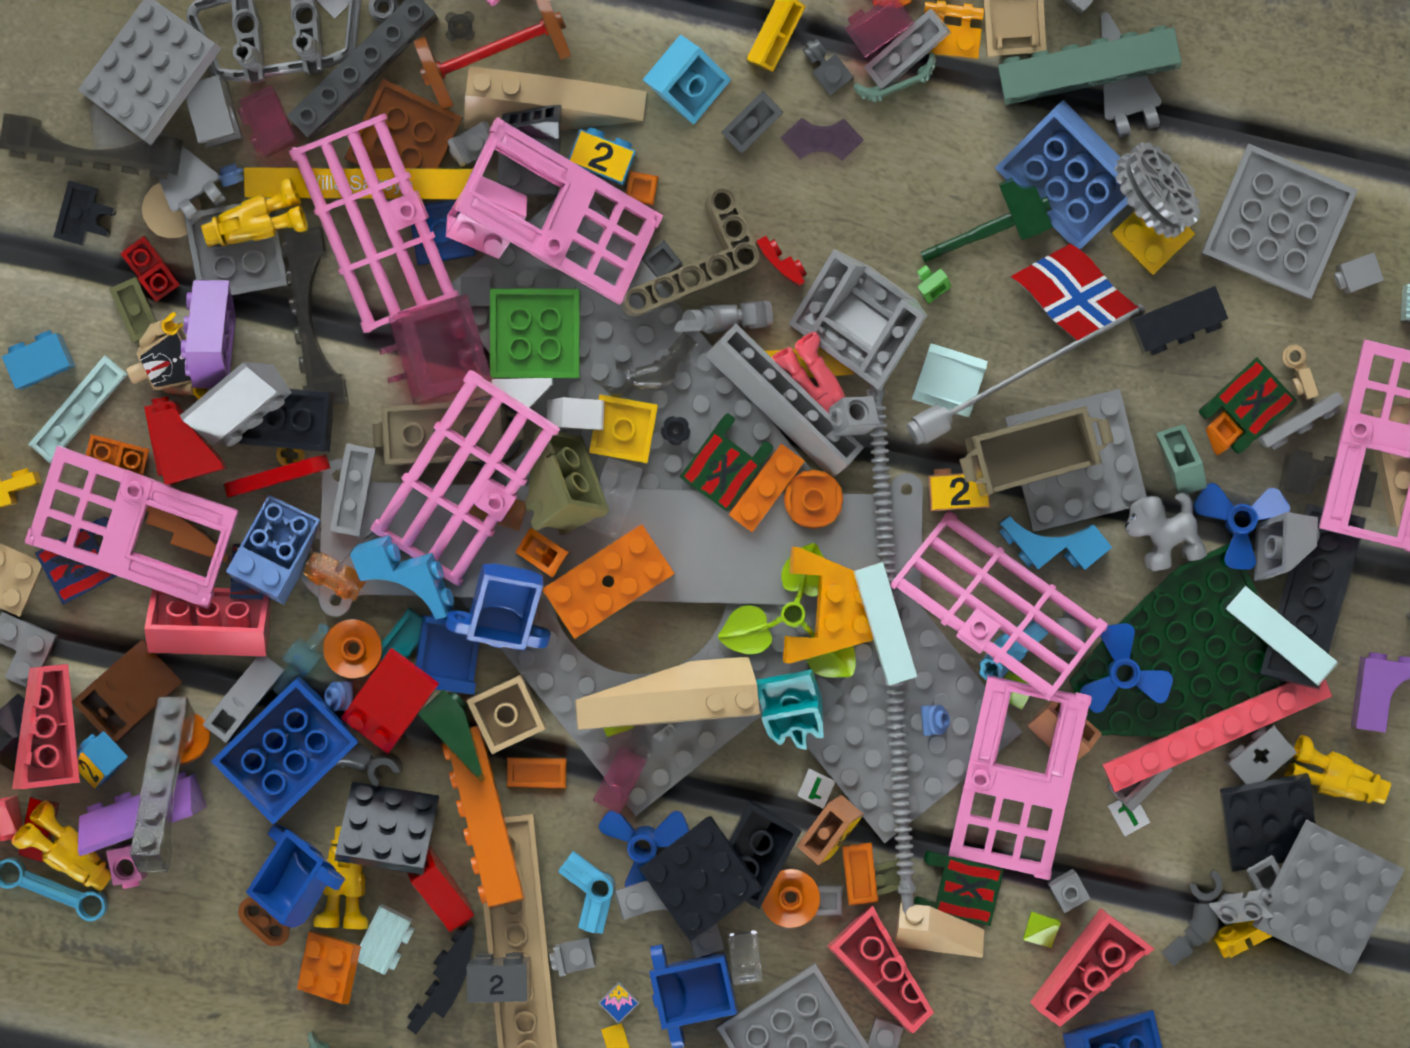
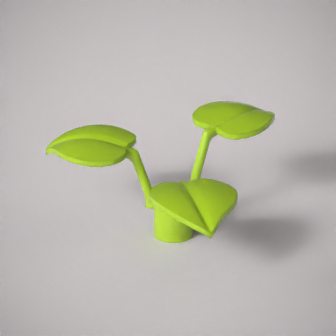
M816 543L801 547L825 558ZM790 556L782 568L781 581L786 590L798 592L794 602L787 603L782 608L781 616L770 623H767L766 614L760 608L753 605L739 607L728 617L724 627L718 634V639L735 652L753 655L765 651L771 645L772 635L768 629L781 622L792 628L801 626L811 637H815L814 631L804 622L806 613L800 601L803 593L810 597L818 596L819 575L789 573ZM853 646L808 658L807 664L814 673L821 677H852L856 667L855 651Z

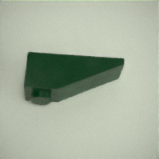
M443 689L418 712V715L478 780L482 782L485 779L484 771L468 716L462 709L466 704L455 692L449 695Z

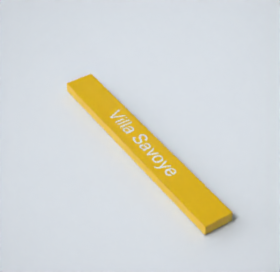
M299 167L244 168L245 197L253 198L262 194L265 198H272L280 193L281 182L284 179L291 178L299 197L311 198ZM311 167L323 197L342 198L330 168ZM343 168L353 194L369 188L361 168ZM374 168L379 183L395 178L392 168ZM405 168L406 173L409 172L411 175L409 180L413 190H418L422 199H458L473 170ZM398 183L382 189L386 199H397L403 196ZM368 194L358 199H373L371 194Z

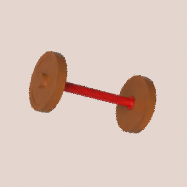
M536 0L543 16L540 19V23L444 63L436 61L425 36L414 40L424 67L419 70L425 85L431 84L443 110L454 106L444 80L446 74L545 33L546 36H551L561 61L572 57L561 31L566 28L560 11L554 13L549 0Z

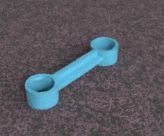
M14 857L0 861V869L5 863L10 862L18 867L20 873L18 881L14 883L5 882L0 875V887L2 888L23 887L76 908L77 914L86 921L99 919L108 909L107 897L101 891L89 890L83 893L26 870L24 863ZM92 895L100 899L102 910L98 915L90 916L83 910V898Z

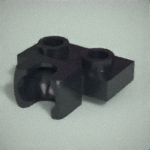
M68 181L53 238L84 246L87 232L109 238L111 232L101 227L100 219L104 215L115 216L117 210L96 203L99 192L98 188Z

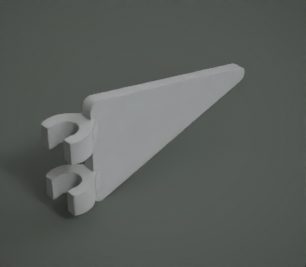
M1102 13L1101 38H1108V41L1120 39L1122 34L1109 13ZM1147 75L1103 85L1104 118L1107 121L1114 120L1119 138L1130 135L1131 128L1126 116L1143 112L1147 130L1159 127L1160 121L1155 108L1161 105V99Z
M164 131L160 132L152 145L145 142L168 205L173 212L181 209L191 223L194 224L203 217L191 201L204 191L217 207L226 201L215 185L220 179L219 175Z

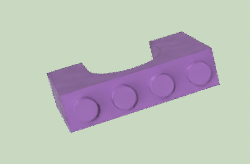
M1369 652V657L1360 656L1351 727L1386 732L1391 696L1402 682L1410 679V657L1399 656L1398 661L1387 660V654Z

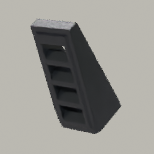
M550 105L502 114V120L531 138L559 139L562 123V105Z

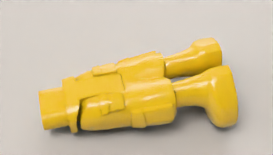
M291 178L284 179L280 184V193L268 200L262 194L243 201L241 205L221 213L218 217H212V222L201 225L207 246L211 247L220 244L224 247L227 244H237L250 240L260 241L276 236L277 229L286 227L294 228L297 232L308 230L304 210L301 206H297L301 204V200ZM294 207L282 215L270 217V213L273 211Z
M1300 735L1294 745V749L1297 752L1293 756L1294 760L1321 767L1323 772L1317 773L1292 762L1287 766L1283 777L1308 773L1311 785H1316L1317 793L1335 798L1344 797L1356 801H1365L1369 804L1372 801L1380 804L1386 802L1391 782L1381 779V775L1374 774L1369 769L1354 763L1347 756L1334 751L1327 755L1318 752L1314 748L1313 741L1309 736Z
M47 800L42 801L31 813L30 820L37 826L50 832L54 836V842L52 843L33 824L28 823L15 833L11 843L18 849L30 846L41 850L42 860L53 869L60 872L63 871L71 878L83 883L86 887L92 886L98 892L102 891L111 879L110 870L105 867L106 862L101 860L95 851L79 856L78 832L71 825L62 827L55 817L53 804Z
M335 826L334 839H331L333 845L330 846L327 861L345 878V881L339 890H334L326 885L323 894L327 896L326 906L322 913L314 917L313 926L321 928L340 927L339 905L340 896L343 894L346 896L343 928L368 929L369 921L366 916L361 914L359 908V897L365 895L366 879L363 873V865L335 861V852L341 831V826Z

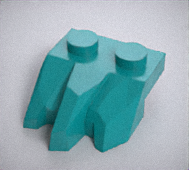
M812 669L756 680L758 698L763 709L761 718L767 735L781 745L784 743L785 738L790 736L796 748L807 750L806 735L808 733H812L816 738H824L822 698Z

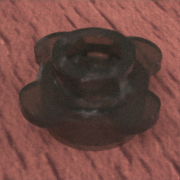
M466 11L464 14L449 12L446 14L445 20L448 23V31L445 35L449 41H455L456 39L470 41L474 38L475 32L472 30L474 15L471 12ZM462 24L463 27L461 29H458L457 25Z

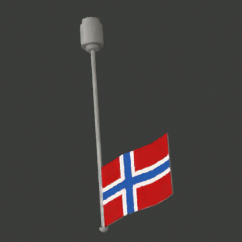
M1071 243L1015 273L1009 278L1027 290L1050 319L1076 341L949 411L946 407L941 408L936 404L911 418V422L907 423V429L912 439L918 445L922 442L927 444L951 430L950 423L953 422L952 416L1132 316L1138 313L1142 315L1145 312V307L1142 304L1135 305L1118 291L1095 263Z

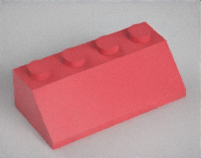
M214 587L211 604L206 609L200 607V605L152 588L144 628L148 653L266 657L270 635L271 600L264 595L263 600L231 599L230 588Z

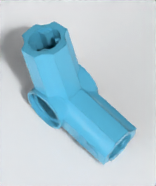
M1033 620L1023 631L1037 642H1040L1049 633ZM1004 633L993 643L1002 648L1010 636ZM1015 641L1007 653L1020 662L1026 656L1028 649ZM986 654L979 663L981 667L979 673L985 680H987L988 675L1002 678L1009 669L1000 662L998 664L993 661L994 658L989 654Z
M573 850L558 872L586 892L578 928L591 933L603 934L612 895L615 890V880L610 874L602 872ZM598 880L606 882L609 887L608 893H597L594 889V882Z

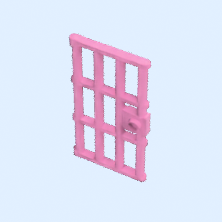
M385 113L305 146L293 147L289 151L293 162H297L315 206L314 214L319 216L339 264L338 272L340 275L343 274L362 320L360 325L364 333H370L379 326L459 295L458 290H454L433 239L436 237L434 231L430 232L426 222L429 216L418 190H413L409 180L411 175L409 172L406 173L385 121L387 119ZM373 124L395 175V178L379 183L358 131ZM346 135L349 138L369 187L355 194L351 190L332 144V141ZM319 146L322 148L342 199L330 204L325 202L305 153ZM398 183L403 196L387 202L382 189ZM371 194L393 246L380 253L376 251L356 202V199ZM345 204L366 255L365 259L352 264L329 211ZM415 224L420 237L404 243L399 230ZM420 243L425 248L443 295L431 300L426 298L407 251V248ZM396 253L417 304L403 311L399 307L380 259ZM369 264L390 314V316L374 321L354 272V269Z
M472 370L467 372L463 379L464 385L440 422L437 421L434 425L435 431L412 468L402 476L403 482L380 519H376L370 528L379 537L390 535L393 544L395 543L399 549L413 558L426 555L414 547L413 543L439 504L452 512L453 515L428 553H433L435 560L438 561L462 521L464 520L478 531L454 569L451 571L441 564L444 573L443 577L457 586H460L464 581L463 575L488 536H493L495 532L493 528L497 522H501L513 505L518 497L516 492L521 485L524 486L528 481L527 475L553 435H557L560 431L559 427ZM479 386L491 394L492 397L465 438L452 430L451 426L475 388ZM503 402L516 410L517 414L493 452L489 454L478 447L476 443ZM527 419L543 429L515 471L501 462ZM446 436L460 445V448L434 489L418 479ZM472 453L486 463L460 504L457 505L444 497V494L469 454ZM496 469L511 479L506 487L490 478ZM415 488L428 498L404 537L400 538L387 528L411 490ZM473 504L488 513L484 522L469 513Z
M949 510L895 577L890 587L894 590L898 588L942 620L941 624L944 626L949 625L958 632L956 637L979 654L985 651L994 658L993 661L998 664L1000 662L1044 694V698L1047 701H1050L1096 639L1107 630L1108 623L1101 618L1096 619L1057 591L1055 585L1047 584L1004 553L1005 550L1002 547L997 548L958 520V516ZM946 526L991 557L983 569L938 538ZM930 546L975 578L966 590L921 558ZM996 562L1043 595L1035 606L988 574ZM913 567L958 599L949 611L904 579ZM980 583L1026 615L1018 627L972 595V592ZM1048 599L1094 631L1086 643L1040 611ZM963 604L974 610L966 622L955 616ZM1032 620L1078 652L1070 664H1067L1023 632ZM999 629L1010 636L1002 648L991 642V639ZM1015 641L1061 673V676L1053 686L1007 653Z

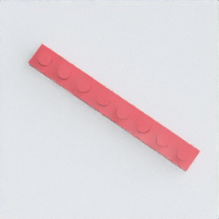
M1325 679L1321 682L1320 690L1287 682L1105 762L1102 766L1113 791L1117 792L1332 697V694Z

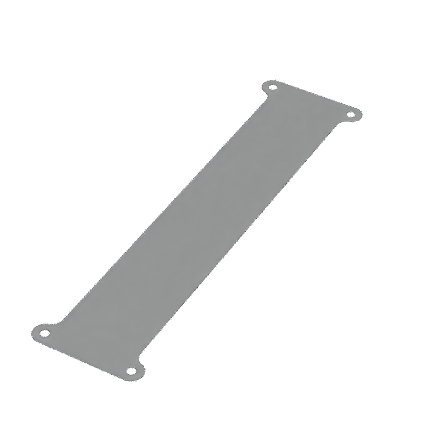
M336 459L329 462L331 469L322 471L319 582L370 531L372 524L376 519H380L402 483L370 482L360 537L331 532L330 526L339 484L338 481L333 479L332 474L335 470H341L343 460ZM911 473L898 475L888 489V492H891L888 500L892 501L889 509L893 511L889 514V517L893 518L890 526L894 528L890 531V534L894 536L891 539V544L895 545L891 549L895 553V556H892V561L896 562L892 567L896 570L893 578L899 574L922 545L923 485L920 479ZM908 483L912 486L913 491L910 495H904L901 492L903 484ZM426 484L432 489L436 486V484ZM450 484L444 497L459 505L471 485ZM520 486L516 492L518 497L501 522L498 521L493 528L495 530L493 536H488L463 575L464 581L462 584L457 586L444 577L443 581L446 588L451 590L453 597H474L482 565L495 563L531 570L542 575L544 588L643 524L675 574L634 601L786 605L787 603L794 602L798 593L786 590L781 581L782 568L791 556V546L801 548L805 545L816 543L825 559L853 571L878 564L881 561V558L877 556L880 553V549L876 547L880 544V541L876 539L879 536V531L875 530L879 527V524L875 522V519H878V514L874 513L875 510H878V507L874 505L877 497H874L873 494H843L842 509L836 519L825 527L811 529L802 527L791 519L785 509V492H782L751 533L728 516L746 491L741 492L727 512L698 490L601 488L610 511L602 518L595 517L565 535H560L558 529L552 527L536 530L570 551L552 578L515 553L530 527L533 528L531 520L534 517L533 510L527 512L524 504L528 496L529 486ZM413 488L387 529L403 538L428 497ZM438 504L414 541L413 546L428 554L453 513ZM475 504L469 510L470 514L483 522L488 516V513L478 508ZM463 520L438 559L440 564L452 571L478 529ZM373 533L364 542L378 539L381 537ZM399 549L400 562L413 558ZM350 555L319 583V604L321 609L330 616H340L346 613L353 600L361 595L418 596L409 588L396 582L382 579L360 581ZM913 567L904 579L921 590V572ZM608 575L603 578L602 583L605 587H611L614 584V579ZM897 588L894 591V595L898 596L895 599V604H898L897 611L901 608H907L910 612L907 619L900 618L903 630H907L917 624L920 617V604ZM542 590L539 599H548ZM803 593L800 604L817 606L818 596L810 597ZM333 594L341 597V603L338 606H333L329 601Z

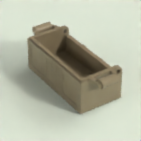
M489 400L467 401L451 429L466 438ZM452 402L381 406L382 421L372 424L374 447H380L384 450L385 466L414 464L435 431L434 425L437 421L440 422ZM502 402L476 443L478 447L489 454L493 452L508 428L507 417L513 416L514 419L516 415L506 410L505 403ZM525 424L512 444L526 439ZM445 436L429 463L451 462L460 445ZM509 449L502 459L509 458ZM472 453L466 459V461H482Z
M1087 406L966 438L964 441L968 455L960 459L965 481L975 482L979 495L986 496L1005 489L1101 464L1099 452L1109 443L1114 442L1108 418L1102 420L1089 417ZM1093 422H1097L1103 445H1097L1092 427Z

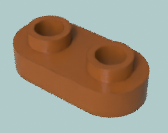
M247 897L241 902L238 908L240 920L265 944L277 947L288 940L291 933L290 927L279 923L251 897ZM250 906H257L260 910L259 914L252 915L250 913ZM274 925L279 926L281 934H272L271 927Z

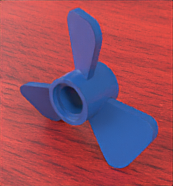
M1209 483L1207 488H1204L1196 499L1193 509L1197 515L1225 520L1227 531L1233 535L1224 558L1225 564L1231 569L1251 570L1256 564V558L1248 534L1256 527L1258 520H1265L1285 512H1290V505L1279 489L1269 488L1252 506L1247 504L1233 506L1217 484ZM1244 514L1249 520L1248 527H1238L1234 522V515Z
M1130 624L1108 625L1107 630L1100 635L1113 658L1108 667V676L1086 684L1080 689V693L1092 696L1089 708L1095 713L1102 712L1106 708L1118 687L1127 689L1136 685L1157 703H1164L1168 699L1173 683L1172 675L1164 670H1140L1138 664L1130 659L1135 630ZM1121 665H1129L1131 668V676L1128 680L1120 681L1117 678V669Z
M615 809L609 810L599 823V830L603 834L629 842L627 851L631 859L634 860V863L626 878L625 887L647 881L639 868L655 857L659 847L670 846L690 830L683 813L677 810L671 812L656 829L651 826H640L635 830L626 818ZM646 840L651 845V848L643 849L638 845L637 841Z

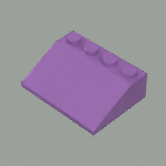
M184 771L168 777L170 783L159 786L158 781L141 787L143 793L131 796L129 791L113 797L115 802L113 804L104 806L103 802H99L86 807L87 813L79 816V856L187 818L206 808L207 805L196 775L187 776Z

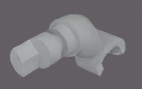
M765 300L740 303V309H738L737 305H706L699 310H686L683 313L682 321L677 322L674 331L691 332L701 330L705 333H721L728 331L735 324L739 327V324H742L743 329L771 327L773 325L772 305L770 301Z

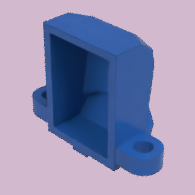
M501 564L482 565L470 612L450 611L445 623L446 628L452 632L467 635V640L486 643L497 648H502L503 646L525 651L526 646L535 648L547 647L551 632L545 627L532 624L543 588L542 575L531 570Z
M275 823L267 834L277 844L246 893L279 923L295 928L302 925L311 915L326 885L334 890H339L345 878L336 871L335 867L311 843L303 840L295 832L283 825Z
M663 944L650 947L654 967L649 971L654 992L652 995L654 1006L658 1009L662 1030L668 1029L672 1048L685 1047L683 1025L736 1015L738 1013L726 953L711 954L668 964Z

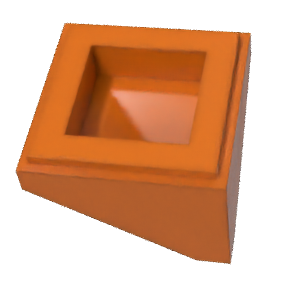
M1225 411L1205 428L1212 449L1217 456L1227 450L1244 433Z

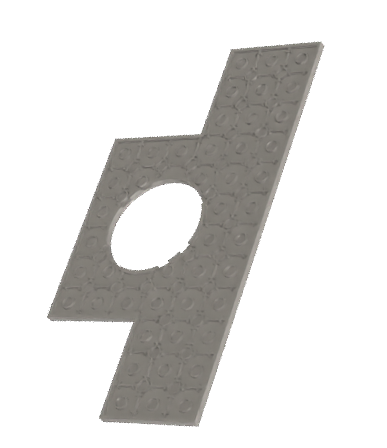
M592 198L588 207L609 219ZM555 199L527 222L542 229ZM583 217L577 233L598 244L604 228ZM613 233L606 246V250L625 261L632 249L627 241ZM572 241L565 257L586 269L593 253ZM512 242L509 243L500 259L486 254L452 282L454 290H458L459 295L447 301L489 353L490 307H461V277L490 276L491 289H580V378H553V386L534 404L533 408L539 415L547 419V400L565 397L599 400V394L658 405L648 463L589 453L593 430L559 431L583 437L601 488L696 490L681 479L680 475L726 413L732 415L735 418V422L724 436L753 457L765 441L773 446V450L743 491L749 488L781 443L800 457L771 419L705 356L712 346L701 332L674 331L677 322L682 321L684 313L676 301L638 317L628 316L622 310L621 304L618 305L562 271L534 257L531 253ZM601 258L594 274L615 286L621 269ZM642 259L627 292L638 285L656 278ZM657 284V294L661 298H668L670 296L668 291L662 284ZM631 295L629 297V304L632 308L642 309L643 301L638 295ZM668 417H683L689 423L690 436L686 441L683 440L680 445H671L668 440L662 437L661 428L664 427V421ZM674 428L673 432L678 433L679 429ZM532 446L509 463L508 466L516 471ZM804 462L795 476L811 469ZM500 471L492 477V479L504 486H507L511 480ZM530 472L526 477L528 481L524 486H529ZM459 597L470 610L474 597ZM539 599L532 623L533 625L545 627L551 632L548 646L545 648L526 646L525 651L503 646L500 648L635 816L759 718L763 712L759 701L760 714L755 716L675 722L674 725L677 729L675 731L671 727L666 729L669 735L662 741L657 737L653 738V735L645 725H635L633 729L609 737L606 736L604 728L577 730L575 700L651 674L618 672L608 669L587 657L572 643L564 632L556 611L548 599ZM726 603L723 617L711 639L694 656L681 663L749 657L756 680L810 670L807 659L794 663H783L785 636H811L801 626L792 628L781 622L768 629L772 635V643L765 651L753 655L735 652L718 639V634L733 611L745 605H753L763 610L767 617V623H770L781 616L782 608L785 605ZM802 605L806 613L804 622L815 633L817 606ZM921 606L917 624L910 629L904 630L917 677L902 681L903 685H900V689L904 691L900 695L904 699L901 707L905 708L902 711V715L905 716L902 724L906 725L903 728V732L906 733L903 741L907 742V745H904V750H907L904 758L908 759L905 767L909 769L905 771V775L909 776L906 784L910 786L906 789V792L910 793L907 801L911 803L907 806V809L911 810L908 818L912 821L966 778L986 687ZM901 608L898 611L901 619H907L910 615L907 608ZM873 639V641L853 646L856 656V667L852 677H823L843 691V693L827 716L823 715L824 738H816L812 733H808L806 736L807 748L852 804L864 814V819L881 840L886 843L898 833L894 831V828H897V823H894L897 815L893 814L896 806L892 804L896 802V798L892 797L895 789L891 788L892 785H895V781L891 780L894 772L890 771L894 767L893 763H890L893 755L889 754L893 748L889 746L892 738L888 736L891 733V729L888 728V725H891V720L887 719L890 716V712L887 711L890 703L886 702L889 699V695L886 694L889 686L885 685L886 679ZM942 705L950 716V724L944 734L923 736L920 706ZM1006 714L998 752L1023 733L1008 714Z

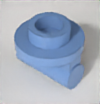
M353 681L332 682L325 691V702L332 711H346L353 701Z
M942 705L920 706L923 736L944 734L950 724V716Z

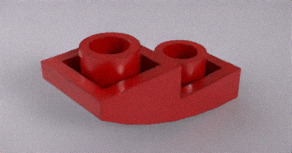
M145 235L120 252L155 302L180 285Z
M764 236L756 241L761 253L782 276L798 286L805 283L803 277L807 273L799 259L793 261L792 257L789 256L780 261L778 257L782 255V252L775 239L769 241L768 237Z

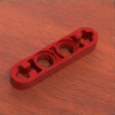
M327 454L226 482L223 486L226 497L230 498L331 469Z

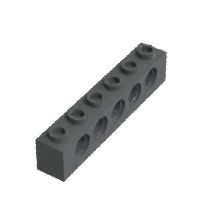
M405 0L308 94L287 117L312 141L392 64L414 40L438 19L436 13L423 0Z

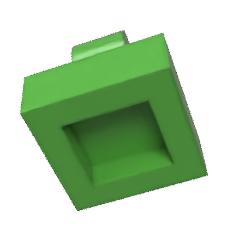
M925 265L916 272L922 281L917 286L918 290L928 305L952 287L948 277L941 268L933 274Z

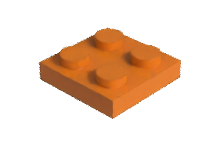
M309 931L297 989L340 1004H349L361 946L316 931Z

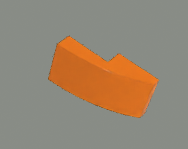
M90 434L85 455L143 475L149 449Z

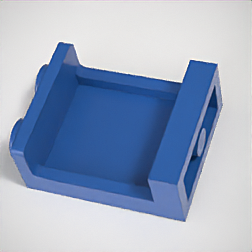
M432 611L430 615H422L415 665L439 683L435 690L444 689L449 692L474 695L476 687L474 676L479 642L467 640V635L455 633L447 629L445 626L447 617L435 620Z

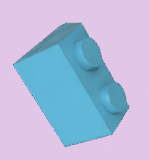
M681 34L643 78V81L658 96L693 125L732 80L700 47Z

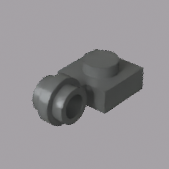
M818 39L813 42L809 40L805 44L804 54L812 64L816 61L820 64L812 74L829 96L833 95L854 78L836 54L827 61L824 59L823 56L827 54V51Z

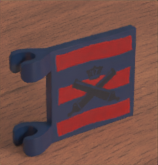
M104 516L92 523L107 528L109 518ZM81 528L75 546L98 554L100 546L94 537L96 533ZM68 536L60 539L59 541L66 543ZM45 549L35 552L62 605L118 577L117 575Z

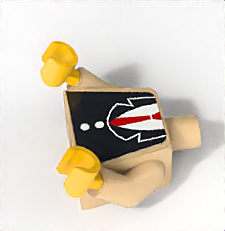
M172 312L165 319L149 325L139 340L140 347L136 354L140 363L130 366L126 370L133 384L148 378L154 390H162L164 393L196 396V398L200 399L208 391L206 388H193L191 377L185 374L186 358L181 357V341L186 340L182 330L184 324L174 323L172 319L176 316V313Z

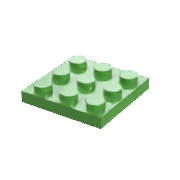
M490 289V378H580V289Z

